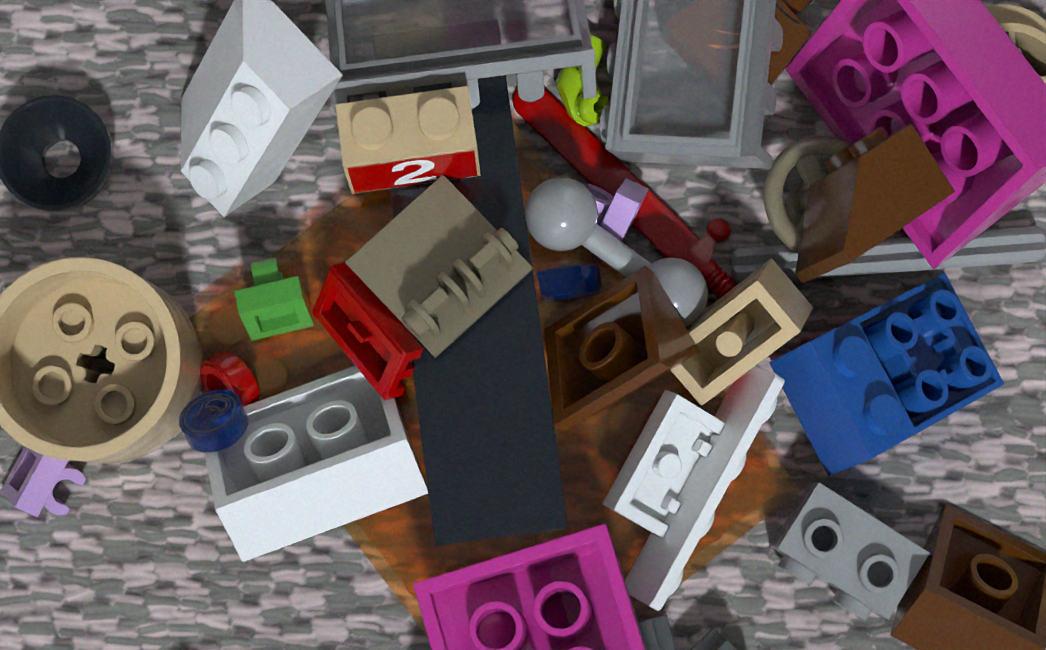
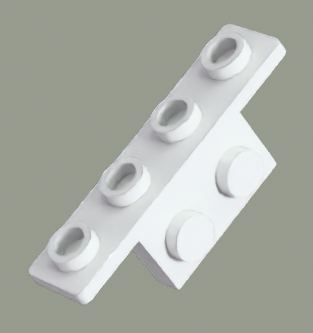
M754 366L732 383L715 416H712L680 395L664 390L602 503L604 506L651 532L625 579L629 594L632 597L659 611L667 598L680 585L683 569L699 539L711 528L719 502L730 482L742 471L746 461V453L761 425L771 417L776 408L777 396L785 382L776 373Z

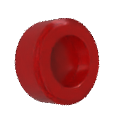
M221 350L201 364V384L207 395L218 392L230 394L237 402V409L259 401V388L252 372L234 353L228 350ZM220 394L208 396L210 400L220 398L227 401V407L224 409L226 405L224 401L212 400L213 404L219 407L220 410L224 409L222 412L227 413L234 410V402L230 397Z

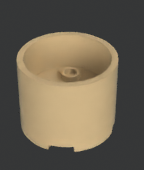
M77 257L55 260L40 265L20 276L0 295V426L21 445L36 453L60 460L105 464L123 463L154 452L182 431L184 428L183 416L185 411L202 394L200 366L205 361V356L193 322L180 303L167 292L115 263L96 258ZM106 356L107 360L115 363L112 375L101 374L99 376V373L90 369L91 362L94 357L104 359ZM199 401L188 410L185 418L186 424L191 419Z

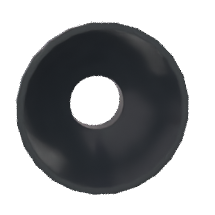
M51 95L29 100L15 109L0 129V179L8 191L19 201L35 209L57 212L81 207L97 196L111 175L114 149L108 128L100 116L90 107L74 98ZM70 142L80 152V164L77 170L70 176L64 178L54 177L46 169V153L56 143Z

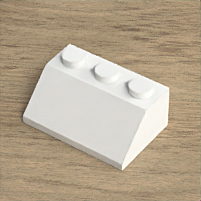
M272 0L233 1L181 98V172L191 182L194 190L202 198L208 200L223 217L277 180L343 76Z
M356 366L246 405L243 408H238L227 424L215 431L201 434L215 510L242 562L428 494L421 466L397 398L384 401ZM233 411L222 414L214 421H212L213 418L208 419L207 424L206 421L200 422L199 425L204 426H199V428L206 427L201 429L200 432L209 431L221 426L231 417Z

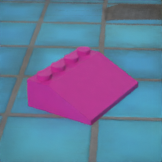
M841 0L786 68L787 73L833 135L838 139L851 144L880 126H883L890 136L912 123L955 190L949 197L903 227L904 231L933 269L943 264L1046 183V84L981 0Z
M606 524L413 584L431 650H647L612 536Z

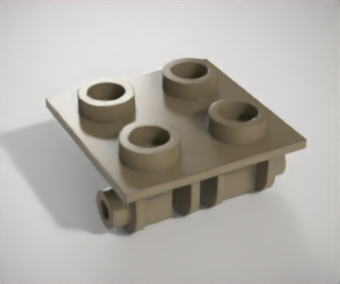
M444 175L438 178L345 262L435 358L533 270V267L516 251L519 246L513 237L502 227L496 230Z

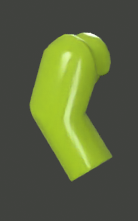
M590 34L595 53L596 70L607 45L599 38ZM578 66L561 68L556 79V87L568 115L576 123L583 126L600 124L603 107L606 104L610 105L608 96H603L596 82L597 97L584 99Z

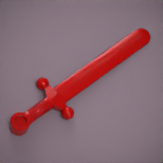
M517 88L513 96V106L516 112L590 184L607 191L613 197L626 178L648 188L616 156L606 150L605 146L586 127L576 123L568 115L566 108L545 88L543 97L531 102L522 100L519 97ZM649 189L632 225L666 258H680L697 267L706 281L708 290L712 291L713 295H717V298L720 299L736 286V281L732 280L731 276H727V273L712 259L715 243L724 242L730 237V224L721 218L713 219L707 225V234L700 239Z

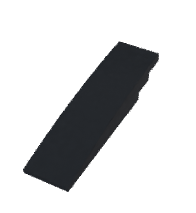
M498 21L372 37L375 60L501 44ZM506 75L478 79L480 103L472 109L481 176L449 181L496 230L502 227L513 237L519 246L516 251L532 266ZM449 82L413 87L414 93L448 89L452 88V84ZM379 91V98L387 97L386 91ZM434 182L390 188L394 218ZM532 270L436 358L419 342L424 348L420 358L411 360L412 365L415 367L413 377L435 546L568 528Z

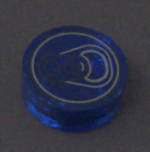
M213 390L197 396L185 406L179 417L180 429L190 447L204 453L217 452L230 447L243 436L249 424L248 414L239 396L229 390Z

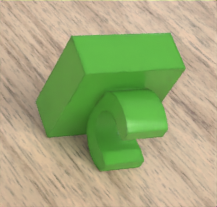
M276 257L251 263L255 286L234 291L238 314L251 340L314 326L310 302L299 276L284 279L283 272L279 271Z

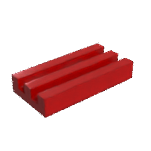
M345 262L331 265L312 314L384 401L402 396L406 386L401 380L411 377L415 367L410 361L420 358L424 348Z

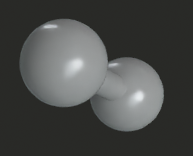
M557 177L542 182L531 192L525 205V219L529 233L540 245L556 251L571 250L582 245L625 277L646 265L654 272L685 327L693 324L702 315L708 300V288L698 268L680 258H663L651 264L597 224L598 208L595 198L582 183L571 178Z

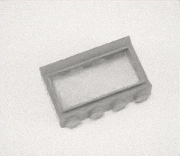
M325 0L330 62L343 74L332 91L335 104L351 102V95L386 91L387 97L412 94L414 93L413 87L451 82L452 88L469 87L471 108L473 109L480 103L478 79L516 74L519 97L524 101L531 102L539 100L544 95L543 70L578 66L584 99L597 97L595 53L591 43L584 0Z
M614 0L615 14L620 19L617 42H613L610 45L607 56L608 76L613 81L610 105L606 104L603 107L600 118V134L602 141L606 143L605 149L624 162L771 169L772 156L761 147L764 114L773 115L776 109V91L768 82L771 51L780 52L783 44L782 26L774 18L776 0Z

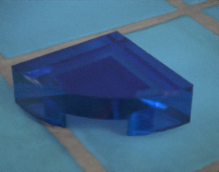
M598 265L554 268L537 271L536 274L540 301L544 300V303L598 293L600 289H603Z

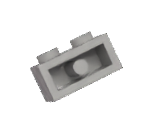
M820 482L809 483L770 546L783 555L777 565L778 567L808 586H811L815 578L818 577L838 590L832 599L834 603L863 621L867 620L871 612L889 620L930 554Z

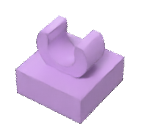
M626 178L613 197L607 191L592 184H587L586 187L594 196L597 204V224L623 243L649 189Z
M24 447L0 492L15 508L35 517L39 516L43 507L55 515H67L70 508L58 498L53 497V488L59 481L65 479L83 486L86 478L78 469L68 463L69 460L47 457Z

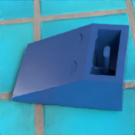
M946 273L769 362L774 373L785 380L782 389L828 476L880 455L1004 385L1000 374Z

